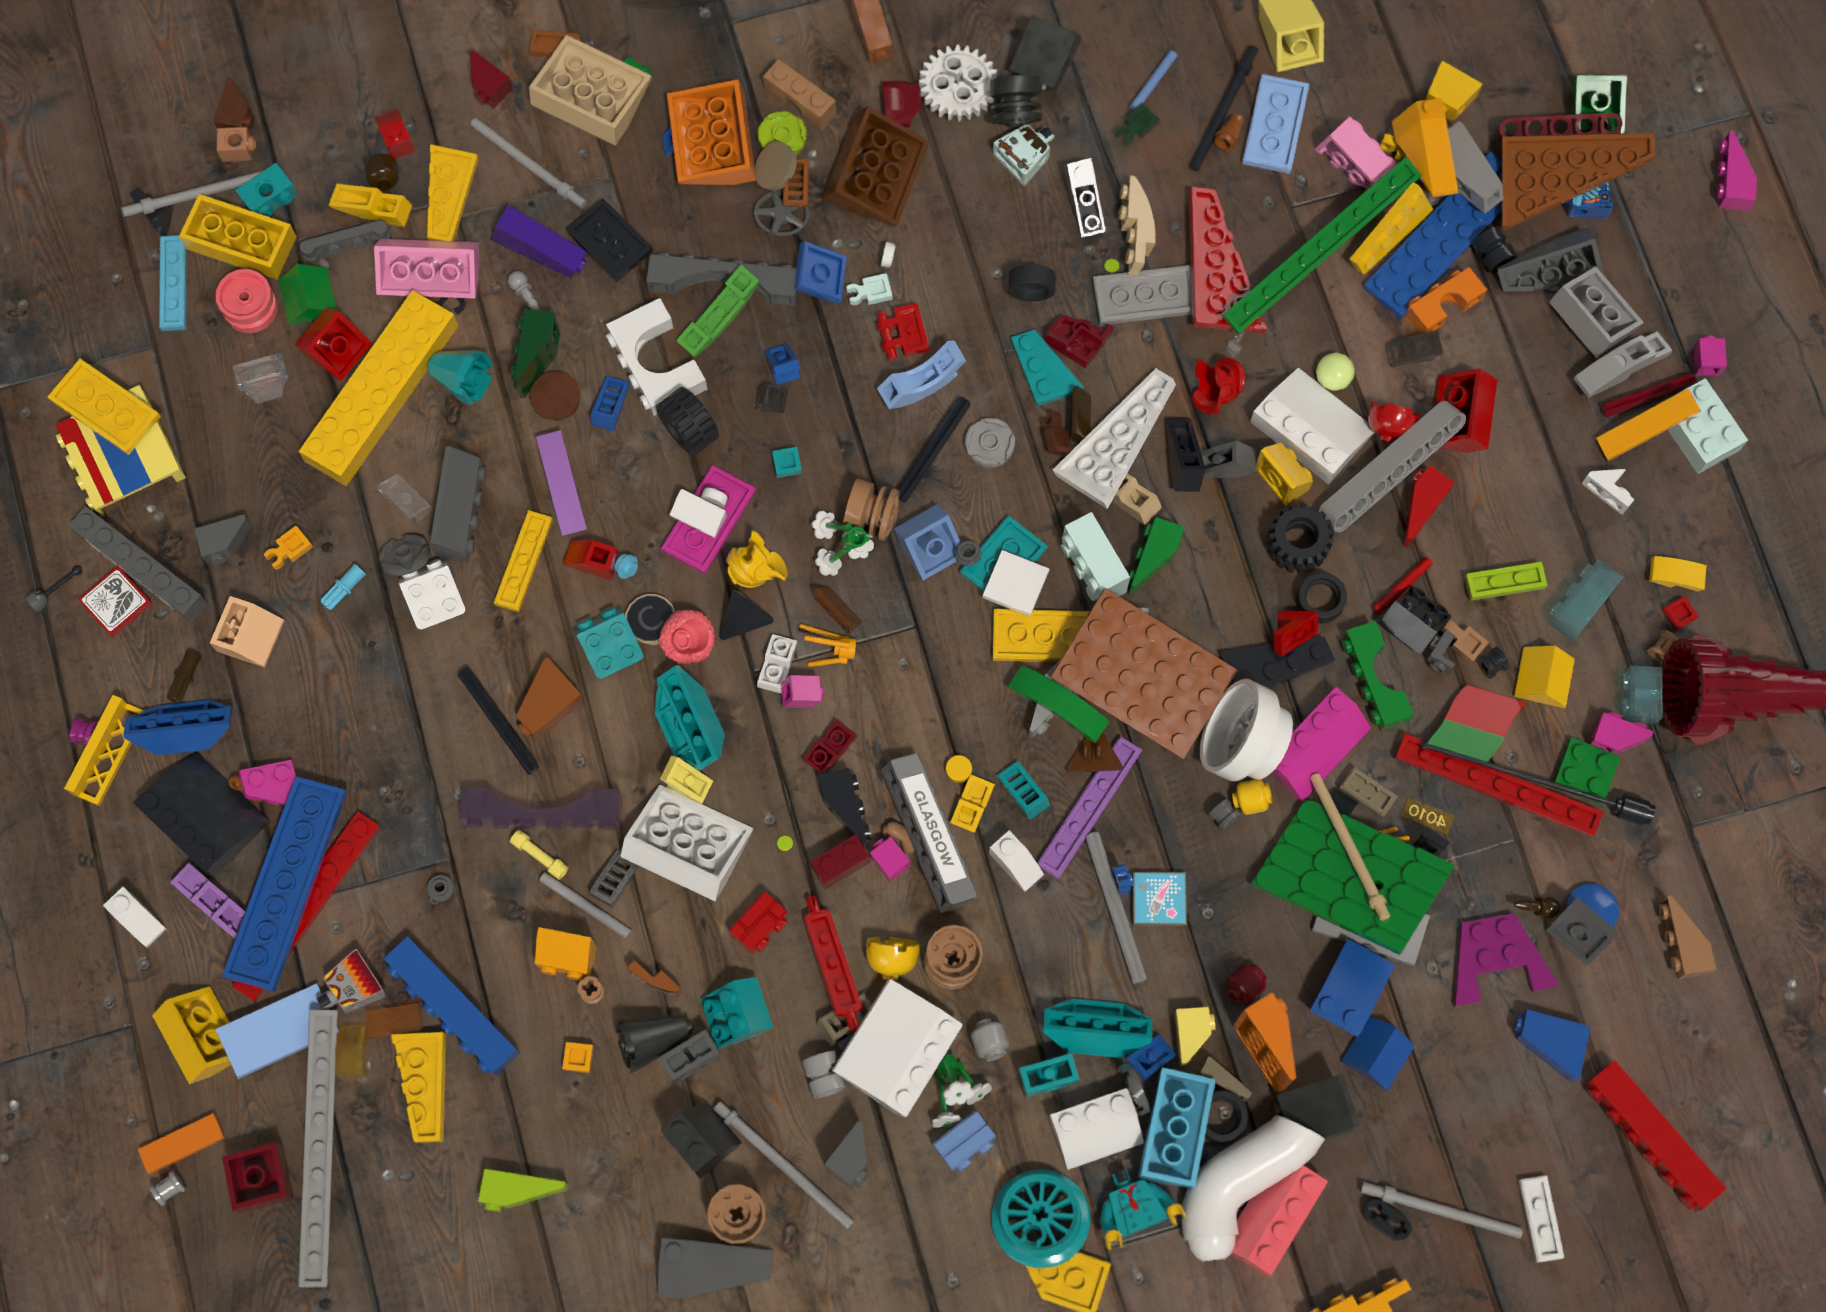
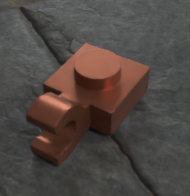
M1052 411L1050 412L1052 420L1048 417L1041 418V424L1046 429L1044 431L1049 454L1066 457L1073 450L1069 432L1062 427L1061 414Z

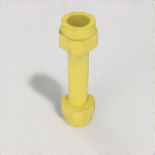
M518 830L511 837V844L518 850H525L546 866L548 872L558 880L562 879L567 873L569 867L559 859L554 860L530 842V837L524 832Z

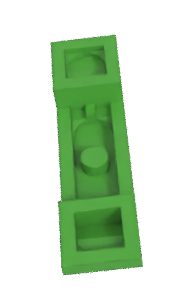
M740 265L725 282L726 288L696 323L692 322L676 341L694 357L698 356L735 319L754 293L760 281L744 266Z

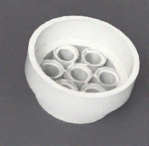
M1242 679L1235 682L1222 694L1221 699L1205 724L1201 738L1200 759L1207 771L1229 781H1238L1246 776L1260 780L1275 770L1287 751L1293 730L1292 716L1288 710L1280 707L1276 693L1250 679Z

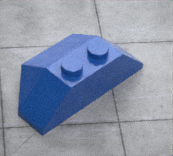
M212 700L158 705L142 711L136 716L126 717L123 736L124 739L156 755L209 750L229 729L232 707Z

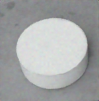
M886 242L881 266L891 267L895 243Z
M705 488L701 495V499L720 508L725 507L728 499L723 492L713 488Z

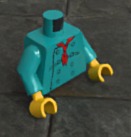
M1125 1169L1112 1175L1118 1190L1109 1193L1108 1199L1103 1203L1100 1223L1106 1238V1248L1111 1250L1110 1243L1112 1241L1119 1242L1120 1247H1122V1238L1166 1220L1168 1216L1171 1223L1176 1225L1174 1216L1181 1214L1185 1219L1186 1214L1181 1205L1176 1204L1167 1192L1154 1183H1147L1144 1179L1132 1183L1128 1171Z

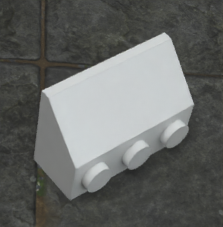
M1128 1088L1051 1114L1049 1117L1067 1170L1144 1144L1137 1113Z

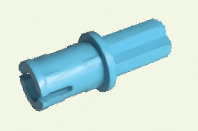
M353 564L340 580H335L336 584L324 595L321 603L327 609L332 610L347 594H351V589L366 574L357 565Z

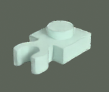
M887 273L863 278V286L850 284L846 287L847 293L855 292L858 294L856 297L849 298L850 305H858L863 299H867L868 305L892 300Z

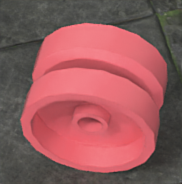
M250 269L233 271L220 281L216 289L218 307L228 324L237 331L243 333L262 331L274 321L278 313V301L267 279L259 272Z

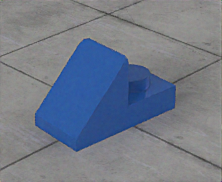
M788 343L764 350L777 385L800 377L798 359Z
M1159 1034L1152 1039L1151 1043L1138 1049L1126 1060L1145 1082L1157 1070L1170 1062L1176 1056V1053Z

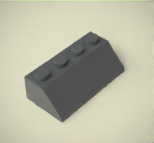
M450 446L445 447L430 544L438 559L469 562L470 554H474L475 551L473 532L478 530L479 515H476L477 507L482 505L483 492L480 491L481 482L486 481L487 469L483 466L479 457Z

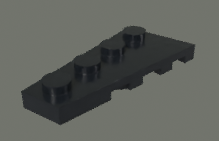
M1325 637L1310 638L1282 657L1274 652V644L1219 652V657L1222 661L1238 670L1231 681L1232 685L1239 680L1250 679L1269 689L1335 661Z

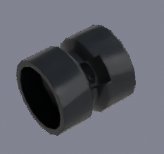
M1499 226L1486 230L1472 243L1479 256H1485L1483 262L1491 274L1498 272V267L1518 257L1512 245L1505 243L1506 236Z

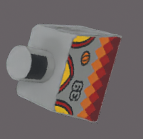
M355 949L323 977L329 990L316 997V1000L323 1010H328L338 1003L346 1014L384 998L385 993L358 950Z

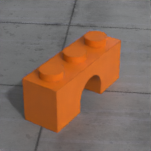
M1470 267L1462 272L1457 270L1449 276L1448 281L1444 284L1437 283L1424 297L1417 296L1408 304L1409 308L1405 316L1424 339L1444 325L1447 314L1441 308L1442 303H1454L1462 312H1465L1483 300L1487 289Z

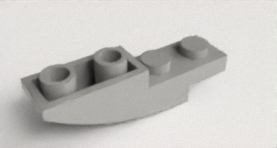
M1658 331L1645 338L1641 335L1588 366L1576 375L1574 380L1586 396L1590 398L1627 380L1630 374L1669 356L1672 349Z

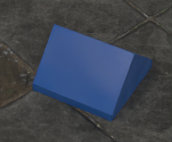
M1369 1017L1360 1035L1355 1037L1341 1062L1387 1092L1415 1045L1397 1027Z

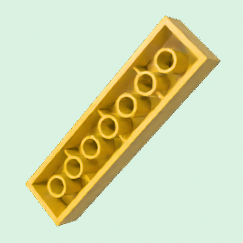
M412 290L300 448L299 453L303 460L347 486L428 371L429 359L434 354L442 351L459 325L455 315Z

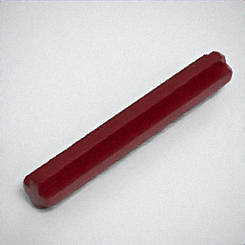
M1687 373L1605 402L1601 406V411L1605 417L1624 412L1683 391L1696 384V379L1693 373Z

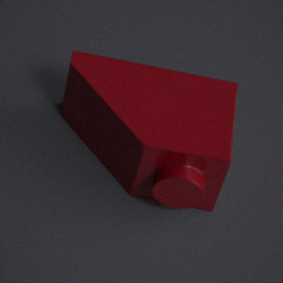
M473 50L470 53L472 86L475 92L474 97L482 105L485 106L487 104L495 109L513 90L510 77Z

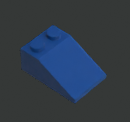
M1347 939L1310 1006V1011L1358 1037L1372 1013L1395 964Z

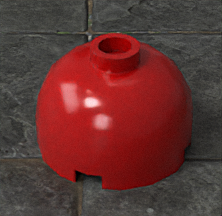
M1371 401L1368 421L1373 432L1381 435V441L1393 443L1419 421L1420 412L1413 413V409L1385 403V406H1378V401Z

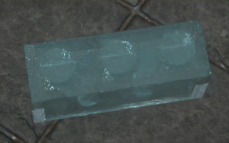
M1600 559L1593 566L1590 563L1586 565L1579 574L1583 578L1577 585L1573 582L1565 592V595L1568 597L1564 603L1558 601L1550 611L1553 617L1548 624L1572 642H1574L1623 579L1622 575Z

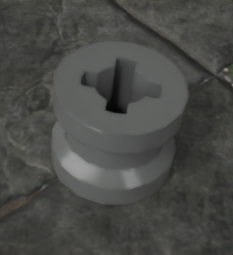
M1228 798L1219 803L1208 814L1211 819H1215L1219 823L1218 827L1221 831L1228 828L1242 815L1239 810L1232 808L1231 801Z

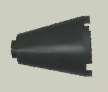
M682 1015L621 1019L615 1022L616 1034L621 1032L622 1035L618 1042L619 1049L627 1069L630 1068V1073L636 1072L659 1059L662 1055L689 1040V1035L693 1034L689 1019H684Z

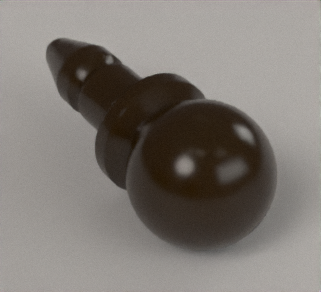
M1537 897L1535 901L1520 900L1514 903V906L1520 910L1534 911L1535 915H1543L1546 918L1556 917L1560 912V903L1553 897H1546L1544 899Z

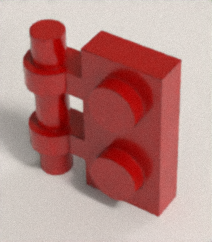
M918 303L893 308L895 317L890 319L887 318L886 312L877 313L878 323L876 325L878 332L882 335V349L887 354L888 361L896 360L898 358L896 350L903 348L905 357L929 352V345ZM898 328L900 338L893 339L891 330Z

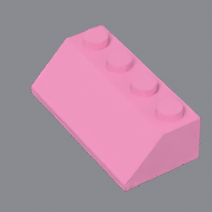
M380 239L374 245L376 295L408 296L413 290L426 297L476 298L480 270L479 242Z

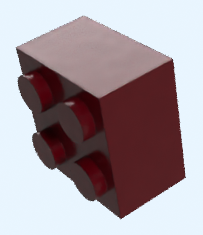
M275 1142L222 1156L232 1211L244 1213L293 1199L282 1145Z

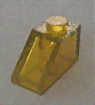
M368 1024L340 1026L335 1047V1076L339 1079H369Z

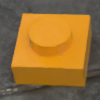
M566 1042L562 1069L564 1071L590 1073L594 1046Z

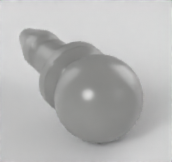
M521 271L512 272L508 277L510 288L516 290L517 296L522 295L529 308L539 310L538 303L530 291L532 286L528 283L527 276Z

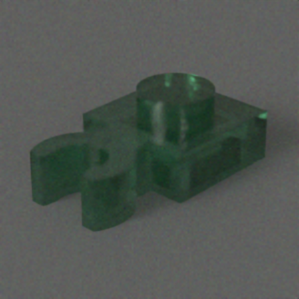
M1141 103L1125 118L1124 123L1126 125H1122L1117 129L1116 137L1127 134L1129 137L1126 138L1124 145L1129 146L1132 144L1136 134L1142 139L1159 124V118Z

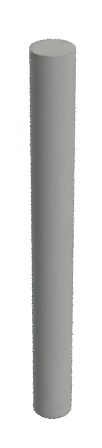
M546 872L541 876L540 882L625 939L628 938L632 931L631 929Z

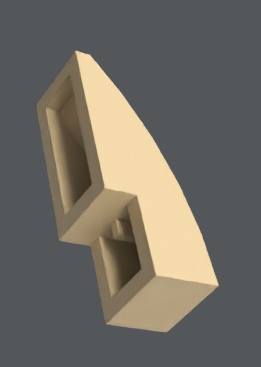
M1126 474L1112 500L1118 507L1144 525L1162 508L1157 495L1140 486L1136 478L1129 474Z

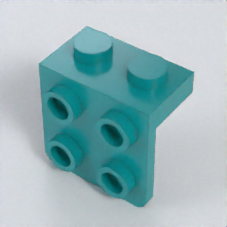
M612 606L600 612V616L594 619H583L577 623V627L573 628L596 677L599 679L605 678L643 658L641 648L620 607L615 608Z

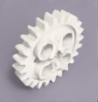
M956 45L955 51H952L947 46L945 54L937 50L938 58L932 55L929 56L930 63L924 62L925 71H920L921 80H919V85L922 88L920 89V95L925 97L924 104H931V112L939 109V117L947 113L948 120H951L953 115H957L958 121H961L962 115L971 120V113L980 116V108L987 111L988 103L993 104L994 98L990 97V79L996 77L997 71L992 69V61L986 62V54L978 57V49L970 53L969 46H966L964 51H960L959 45ZM955 66V67H958L959 69H957V70H951V69H949V67ZM972 77H978V78H980V79L977 80V81H974V80H971L970 78H972ZM940 85H943V86H946L947 88H946V89H939V88H937V87L940 86ZM966 96L968 99L961 100L958 97Z

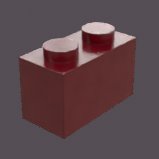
M855 834L813 859L810 863L812 870L826 890L869 864L870 856Z

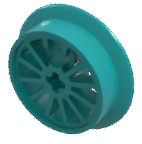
M1031 1170L1012 1178L998 1193L991 1215L993 1233L1001 1249L1014 1261L1033 1268H1050L1071 1259L1085 1243L1091 1222L1089 1205L1081 1189L1068 1177L1051 1170ZM1040 1186L1039 1201L1035 1200L1030 1190L1031 1187ZM1044 1188H1053L1054 1191L1048 1200L1044 1202ZM1026 1191L1032 1204H1028L1019 1198L1018 1195ZM1058 1193L1063 1194L1067 1198L1050 1206ZM1015 1201L1028 1211L1009 1210V1208ZM1067 1205L1073 1208V1214L1054 1213ZM1044 1211L1046 1218H1042L1041 1222H1038L1036 1215ZM1010 1216L1027 1217L1012 1226L1008 1222ZM1054 1219L1071 1220V1228L1069 1230L1054 1221ZM1051 1226L1065 1234L1060 1241L1057 1242L1050 1230ZM1023 1227L1022 1238L1018 1239L1013 1232ZM1031 1230H1038L1042 1234V1237L1035 1243L1028 1241L1026 1237L1027 1233ZM1046 1234H1048L1052 1245L1043 1247L1046 1242Z

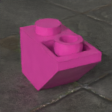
M1603 712L1597 719L1589 744L1617 755L1646 743L1652 737L1654 731L1647 729V726L1642 723L1625 721L1622 719V716L1616 713Z

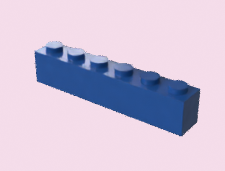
M408 936L384 958L389 964L385 969L396 980L401 977L407 983L404 989L414 999L418 995L425 1002L422 1005L424 1010L432 1018L437 1014L443 1020L440 1026L450 1037L455 1033L461 1039L458 1045L468 1055L473 1052L479 1058L476 1064L486 1074L491 1071L497 1076L520 1054Z

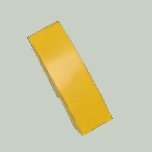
M336 184L329 203L331 208L371 221L382 220L388 225L405 227L412 208V204L402 195L384 194L378 188Z

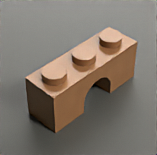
M778 59L763 76L766 92L783 104L787 99L791 100L801 110L802 118L820 131L836 115V100Z

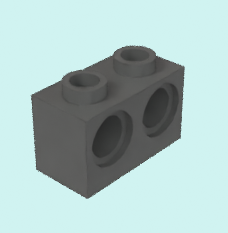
M705 1029L662 1055L659 1059L676 1085L716 1061L721 1055Z

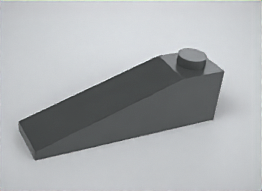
M1589 227L1566 234L1497 268L1503 292L1534 291L1535 289L1558 291L1563 285L1594 267H1597L1604 275L1596 239Z
M662 1238L658 1268V1296L687 1299L768 1280L771 1278L773 1251Z

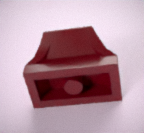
M882 81L885 116L905 128H911L912 118L922 108L920 85L911 84L907 81Z

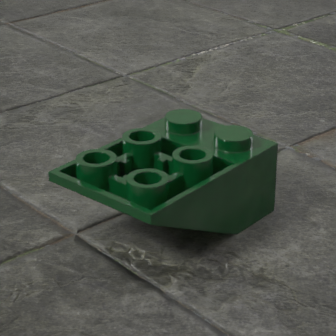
M524 309L523 318H519L518 332L521 333L520 341L515 343L514 353L517 356V362L512 365L511 379L514 380V387L518 389L521 398L527 396L534 382L545 372L558 354L561 331L555 312Z

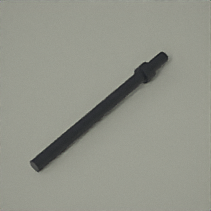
M1250 45L1244 59L1239 61L1236 67L1237 73L1190 165L1192 170L1199 171L1215 139V134L1220 129L1245 76H1249L1253 68L1252 62L1259 50L1256 46Z

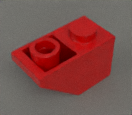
M594 540L571 541L563 565L612 580L615 572V563L620 556L616 547Z

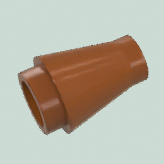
M1233 114L1216 132L1215 144L1220 149L1230 151L1237 146L1244 124L1243 117Z

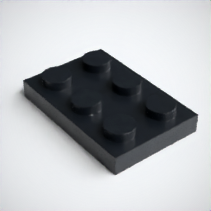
M604 198L566 229L567 234L581 248L587 251L616 282L621 280L653 252V247Z

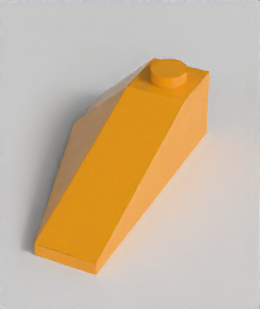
M1435 98L1416 101L1392 121L1396 145L1399 149L1403 150L1410 162L1421 173L1420 179L1432 197L1458 194L1442 99Z

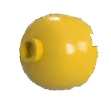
M870 937L867 939V961L875 972L882 974L883 979L898 980V975L909 973L917 964L920 944H916V941L897 937H889L888 940H883V942H880V937Z

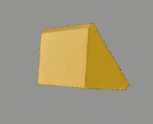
M1556 646L1524 647L1514 697L1566 708L1575 659Z

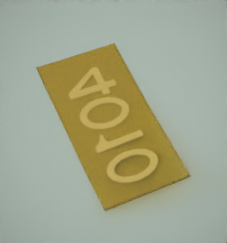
M1411 798L1407 799L1402 816L1447 835L1455 815Z

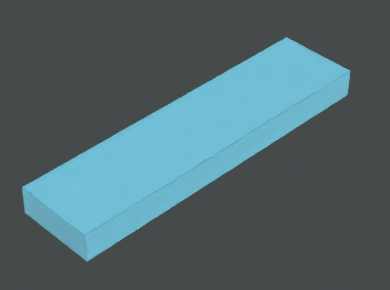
M179 235L160 236L159 328L161 331L186 330L187 249L180 240Z

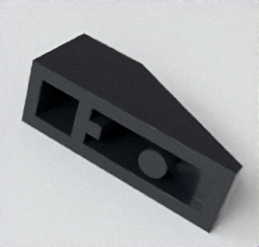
M1167 417L1166 431L1169 468L1174 490L1178 492H1199L1206 469L1191 418Z

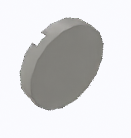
M984 418L970 426L966 434L965 449L974 463L982 467L994 468L1003 465L1011 458L1015 449V436L1006 422L997 418Z

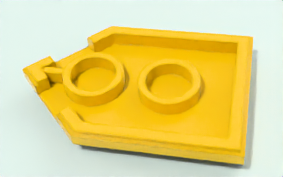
M1077 1252L1068 1261L1054 1267L1033 1268L1026 1266L1041 1299L1078 1312H1096L1111 1263Z

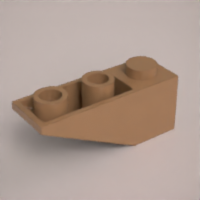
M1671 895L1666 896L1661 900L1659 913L1661 919L1665 920L1667 928L1665 930V940L1672 950V970L1677 973L1678 979L1708 975L1714 972L1716 965L1711 943Z

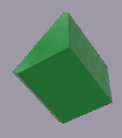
M296 264L278 280L289 326L315 320L325 308L337 310L326 267Z

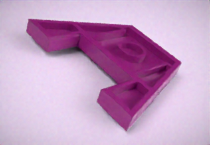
M1514 913L1464 922L1460 925L1454 1007L1482 1001L1476 976L1525 967L1532 992L1558 988L1560 986Z

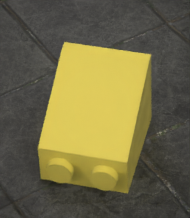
M1259 0V21L1277 72L1324 61V21L1312 0Z

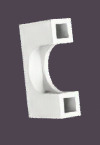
M660 298L606 324L608 334L605 336L610 347L617 348L619 354L616 356L623 369L628 368L631 374L628 376L632 387L634 390L639 388L642 394L639 396L645 410L650 408L653 416L658 414L656 405L680 387L688 389L694 395L707 390L706 380L695 360L666 373H653L644 369L639 364L637 359L641 347L652 338L673 329L671 317Z

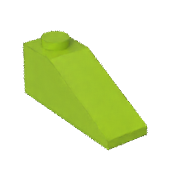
M484 1169L478 1202L485 1205V1210L501 1212V1207L509 1209L568 1190V1184L562 1181Z

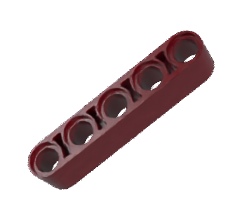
M1615 113L1516 117L1501 121L1498 132L1501 137L1617 134L1622 129L1623 121ZM1609 117H1613L1617 121L1616 129L1611 132L1604 128V121ZM1584 118L1589 119L1592 123V128L1587 133L1581 132L1578 126L1579 122ZM1559 119L1565 121L1567 125L1565 132L1562 134H1557L1553 129L1554 123ZM1532 121H1538L1542 126L1541 132L1537 135H1532L1528 131V126ZM1507 122H1513L1517 127L1516 133L1513 136H1507L1503 132V126Z

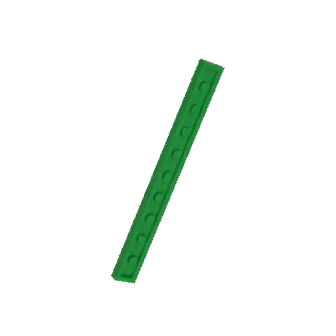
M1405 157L1222 315L1224 320L1237 335L1240 334L1402 194L1412 182L1417 181L1422 176L1421 173Z

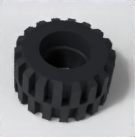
M680 387L656 405L658 415L668 432L680 447L690 455H697L719 438L718 428L711 415L699 399L688 389Z
M1303 503L1298 508L1296 504L1290 505L1289 510L1286 507L1283 508L1279 515L1276 514L1268 530L1266 543H1268L1267 552L1272 553L1271 560L1273 562L1279 561L1278 567L1281 569L1284 566L1288 567V572L1293 573L1294 569L1298 570V574H1303L1306 569L1309 572L1315 570L1316 565L1319 567L1323 564L1332 547L1334 540L1332 539L1334 529H1330L1332 523L1330 519H1324L1326 514L1323 511L1320 513L1316 512L1317 507L1313 505L1311 509L1306 508L1307 504ZM1292 529L1305 530L1313 538L1314 545L1305 549L1296 548L1287 540L1286 532Z

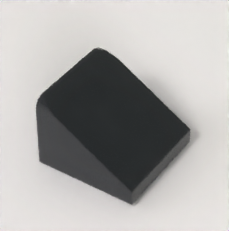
M1337 788L1331 795L1339 814L1349 817L1358 802Z

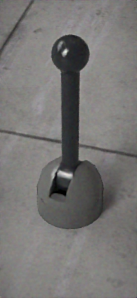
M74 566L72 572L45 592H31L24 597L25 600L38 614L46 607L48 602L47 596L72 577L81 575L82 568Z

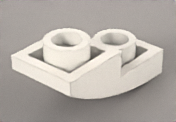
M772 634L757 687L782 694L781 682L788 677L797 645L796 640Z

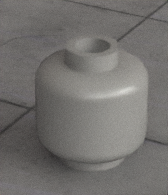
M991 1019L978 1022L976 1024L977 1028L970 1035L978 1057L986 1058V1061H993L1006 1055V1050L1010 1043L1003 1025L1000 1022H992Z

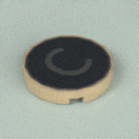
M646 594L636 598L629 605L625 617L637 642L657 645L659 644L660 631L664 623L675 610L666 598L657 594Z

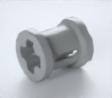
M174 1171L169 1172V1176L157 1185L152 1184L149 1186L152 1195L162 1207L176 1193L186 1190L184 1184Z

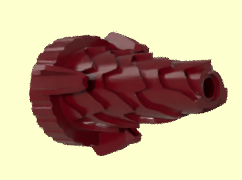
M1692 635L1689 639L1674 641L1666 652L1661 664L1658 695L1664 722L1674 735L1688 737L1695 745L1709 743L1734 731L1732 725H1735V721H1758V717L1776 718L1779 714H1805L1804 710H1826V670L1801 669L1794 666L1778 665L1773 660H1750V655H1732L1731 649L1701 635Z

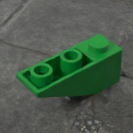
M1155 517L1153 525L1148 523L1143 537L1148 539L1145 548L1140 546L1135 561L1139 562L1137 571L1132 569L1128 583L1131 585L1130 594L1133 595L1175 558L1185 526Z

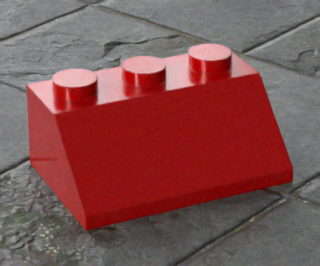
M1478 368L1438 376L1434 407L1442 401H1447L1466 416L1464 426L1440 448L1465 453L1489 449L1498 380L1483 369Z

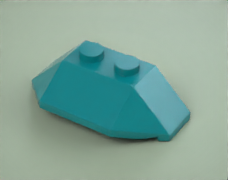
M676 665L657 678L658 689L656 693L655 715L673 756L680 758L697 770H702L721 758L725 734L705 689L679 665Z
M1069 999L1053 1007L1045 1008L1043 1032L1067 1053L1123 1058L1152 1042V1018L1144 1016L1138 1010L1124 1003Z

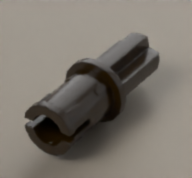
M188 651L185 652L178 672L173 674L175 679L167 699L174 703L182 702L189 684L194 681L192 677L201 660L200 656Z

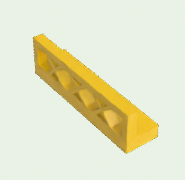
M112 695L64 789L76 797L100 806L132 742L124 739L122 747L112 750L110 741L112 737L122 734L123 736L124 726L122 718L126 710L137 715L144 710L129 705L122 698ZM110 757L112 762L110 770L100 774L98 769L100 761ZM98 780L100 789L96 797L85 794L84 792L88 784Z

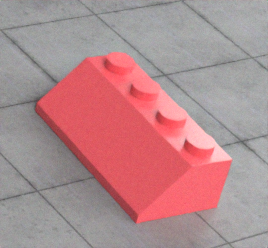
M1302 1166L1249 1199L1237 1219L1239 1235H1235V1246L1231 1254L1264 1276H1271L1328 1181L1307 1167Z

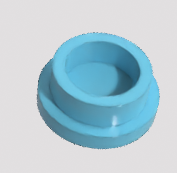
M623 554L618 558L614 570L620 578L627 579L636 573L638 569L637 558L627 554Z

